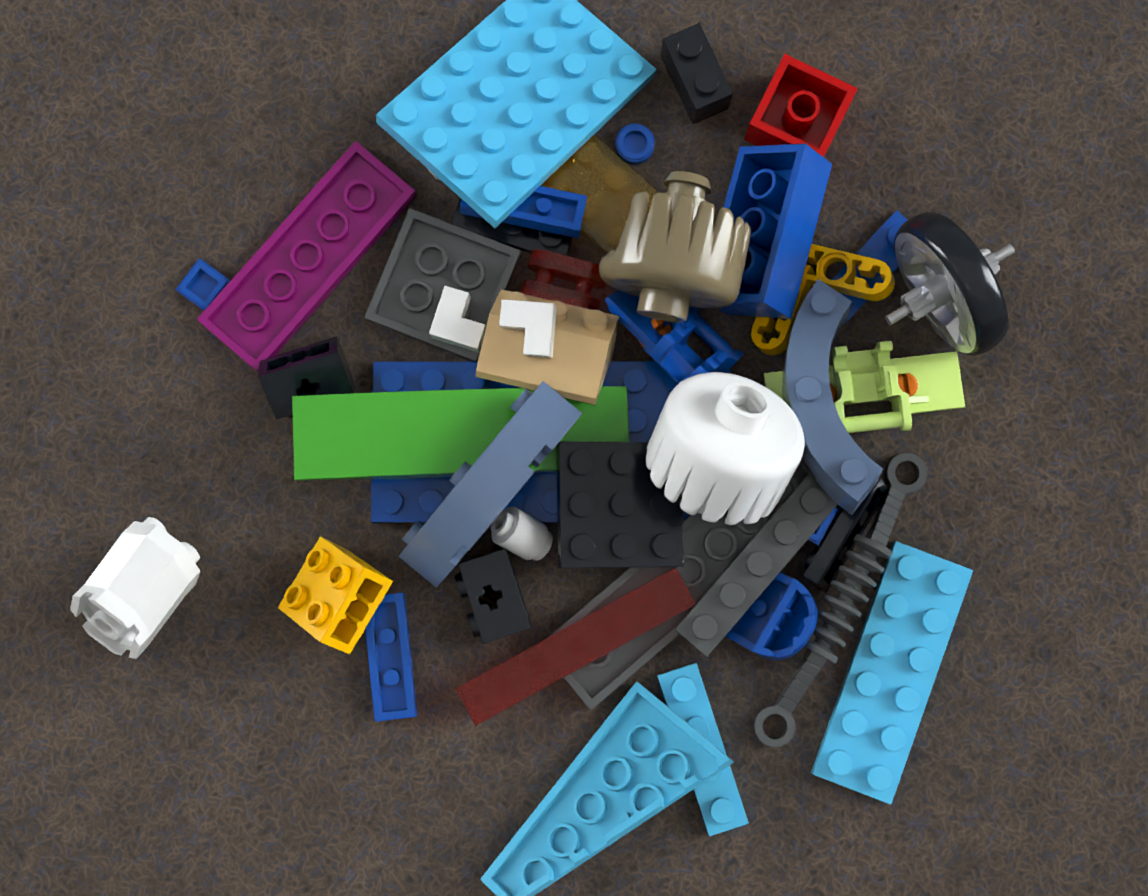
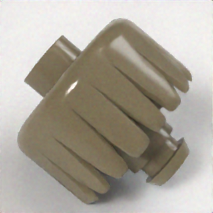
M674 171L669 174L663 183L668 187V191L654 194L649 213V194L647 192H639L633 196L630 212L616 251H609L601 259L599 273L602 280L609 286L639 297L638 314L666 322L685 323L689 307L723 308L731 305L737 299L751 229L749 224L745 223L740 216L736 218L734 224L733 213L725 207L720 208L715 224H713L715 206L705 200V195L712 193L709 180L699 174Z

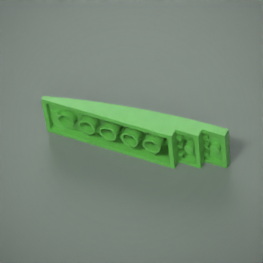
M602 386L596 405L564 398L582 414L560 442H630L627 386ZM525 388L292 396L294 480H393L452 477L465 461L472 466L516 414L510 407ZM556 446L537 468L530 463L529 467L535 471L534 473L557 472Z

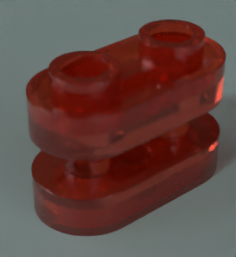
M532 250L528 268L538 273L536 281L524 280L521 293L551 301H560L564 304L586 309L599 310L600 300L590 296L592 288L603 289L606 285L600 276L598 264L546 250ZM553 278L577 283L575 291L552 285Z

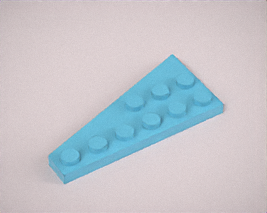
M636 681L480 880L496 896H535L734 763V761Z

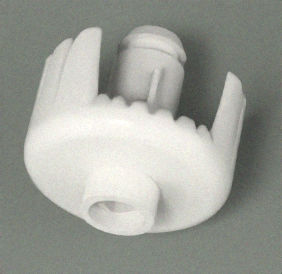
M701 373L681 381L669 394L647 445L646 466L649 470L651 469L650 477L656 487L662 488L666 481L664 495L669 501L674 503L679 495H682L680 508L687 514L695 515L701 513L703 520L716 523L728 510L725 524L736 525L742 520L744 524H753L760 517L768 516L779 502L803 456L805 447L804 433L796 414L790 406L776 393L762 384L730 373Z

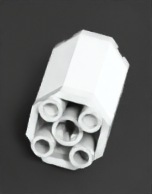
M148 517L144 522L134 521L120 535L86 583L73 595L70 610L75 617L81 612L87 619L82 625L84 630L112 653L122 655L126 650H130L129 658L137 659L149 646L183 598L196 585L200 574V569L196 563L200 559V555L193 546L186 542H179L167 533L166 528L157 519Z

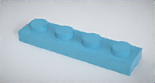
M695 662L658 674L657 677L666 705L726 755L697 663ZM730 765L694 789L709 836L749 824Z

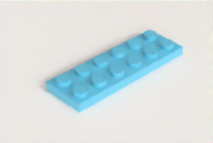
M893 541L890 549L893 554L885 563V570L880 577L811 770V774L890 805L896 793L973 570L897 541Z

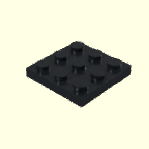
M559 442L556 445L558 568L684 567L683 511L680 508L682 495L680 494L676 502L672 503L664 495L666 481L660 489L652 482L650 477L651 469L649 470L646 466L648 442Z

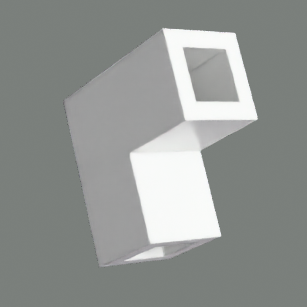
M444 286L429 335L432 339L480 353L486 325L465 318L471 300L468 292Z
M501 299L499 326L503 329L525 330L523 354L529 357L553 358L557 306L554 303Z

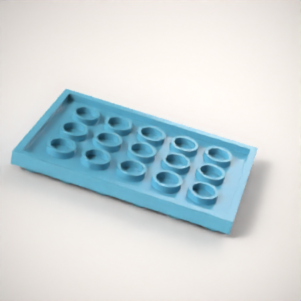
M506 0L376 114V123L490 225L496 228L654 78L657 69L577 0Z

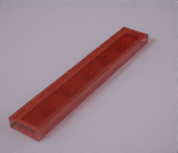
M673 568L457 687L456 690L476 726L696 605L679 572L676 568Z

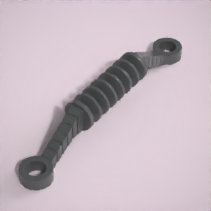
M901 453L891 458L887 463L884 472L885 480L888 483V491L881 502L878 513L866 537L856 534L853 538V541L862 549L861 552L847 550L845 554L854 563V566L839 565L838 570L847 578L846 581L832 580L830 582L839 592L838 596L824 594L822 598L831 607V610L818 609V617L824 623L822 626L816 625L813 632L816 639L814 641L809 640L803 647L807 649L802 657L804 660L800 661L797 667L799 669H796L792 675L793 678L789 680L786 685L787 687L784 688L777 702L774 705L763 707L755 715L753 721L754 733L765 745L774 748L782 747L790 742L796 730L795 720L792 716V712L797 706L796 703H799L803 697L802 694H805L808 685H811L814 677L817 676L820 668L823 667L826 661L836 664L838 657L829 649L830 646L845 647L846 643L837 633L839 630L852 633L854 628L845 620V617L860 618L862 613L853 605V602L867 603L869 601V598L860 590L862 586L875 588L877 585L868 576L869 571L883 574L885 569L876 561V558L890 559L893 554L886 545L889 540L888 537L892 532L891 528H893L896 521L894 519H897L898 510L901 508V502L907 493H913L921 489L926 482L928 475L927 467L924 461L917 455ZM901 462H908L916 469V479L910 485L902 484L896 478L895 470ZM771 714L782 716L786 725L783 734L776 738L768 737L763 731L764 720Z

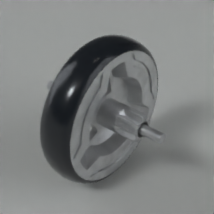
M925 212L907 220L896 233L894 247L900 273L910 291L901 296L902 307L885 316L887 323L892 325L907 315L914 321L926 316L935 332L948 345L962 354L976 356L995 348L1004 339L1009 324L1006 303L995 274L1000 270L999 261L1015 253L1014 247L1008 244L994 253H991L989 249L979 250L970 237L955 222L940 213Z

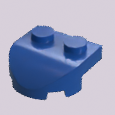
M780 572L726 634V637L762 658L773 661L788 659L797 654L806 645L814 632L818 619L816 601L803 584L795 578L792 579Z

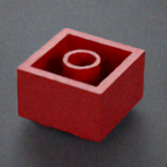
M784 54L749 124L744 140L755 146L807 144L824 157L858 88Z

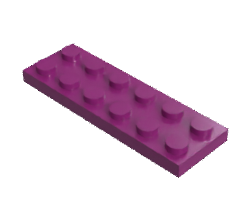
M355 141L196 320L254 370L259 372L260 361L274 357L279 353L417 196L416 191Z

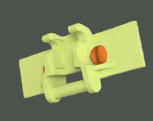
M892 341L877 342L872 350L848 352L847 346L833 347L830 353L829 366L830 389L834 405L847 432L855 433L890 428H900L901 431H909L912 428L911 414L964 408L965 401L957 351L890 359V351L893 350ZM783 371L764 373L765 387L783 399ZM889 400L892 404L893 412L845 417L844 405Z

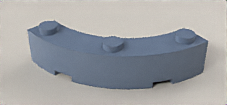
M818 279L806 295L791 330L783 369V400L794 411L801 424L805 439L802 457L816 477V482L834 502L850 515H853L876 485L883 468L870 459L855 443L843 425L834 405L829 381V355L839 331L847 321L852 301Z
M544 381L533 393L525 389L510 407L516 414L472 466L465 461L449 481L455 487L426 523L422 525L419 521H416L402 538V541L407 546L398 557L436 588L535 471L529 467L530 463L537 468L581 416L582 413Z

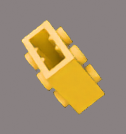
M320 536L314 548L308 553L305 563L293 583L286 590L278 608L319 642L350 654L393 581L349 550Z

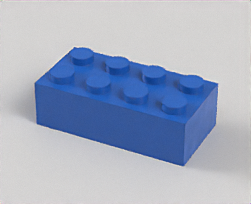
M807 144L743 146L739 148L724 207L730 209L733 213L734 224L738 216L742 217L744 222L749 224L751 235L739 295L731 305L716 308L719 311L738 316L792 319L832 163Z

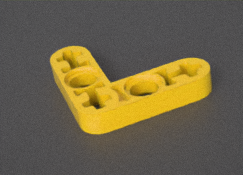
M811 244L807 262L817 265L816 275L812 266H805L792 319L783 321L781 318H778L776 322L774 318L756 317L751 331L752 341L766 355H777L785 351L789 344L791 330L797 313L811 286L818 279L842 294L869 301L885 299L891 294L895 285V279L890 267L878 259ZM835 262L845 263L847 271L842 278L838 280L826 278L828 266ZM856 267H858V271L863 277L874 278L876 273H880L884 282L875 283L874 287L870 288L865 279L856 277ZM775 325V329L780 336L778 339L771 338L767 344L762 334L764 331L771 333Z

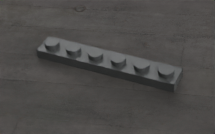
M812 472L806 476L676 627L675 630L705 657L709 656L838 505L818 485L815 480L816 477Z

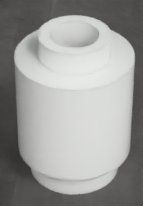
M514 506L503 510L491 524L493 542L524 560H540L551 548L553 537L551 532L548 531L547 526Z

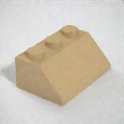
M501 289L489 313L475 377L533 391L544 381L563 398L596 405L614 354L619 316L604 313L600 310L586 309L564 304L560 301H551L525 295L521 292ZM501 299L554 303L557 306L553 358L529 357L523 354L525 330L503 329L499 326Z

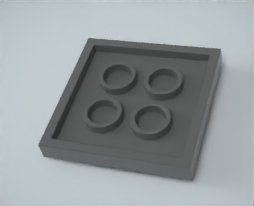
M409 208L364 318L373 324L477 363L480 353L432 339L429 335L444 286L468 292L471 300L465 318L487 326L489 313L500 290H507L522 255L521 250Z

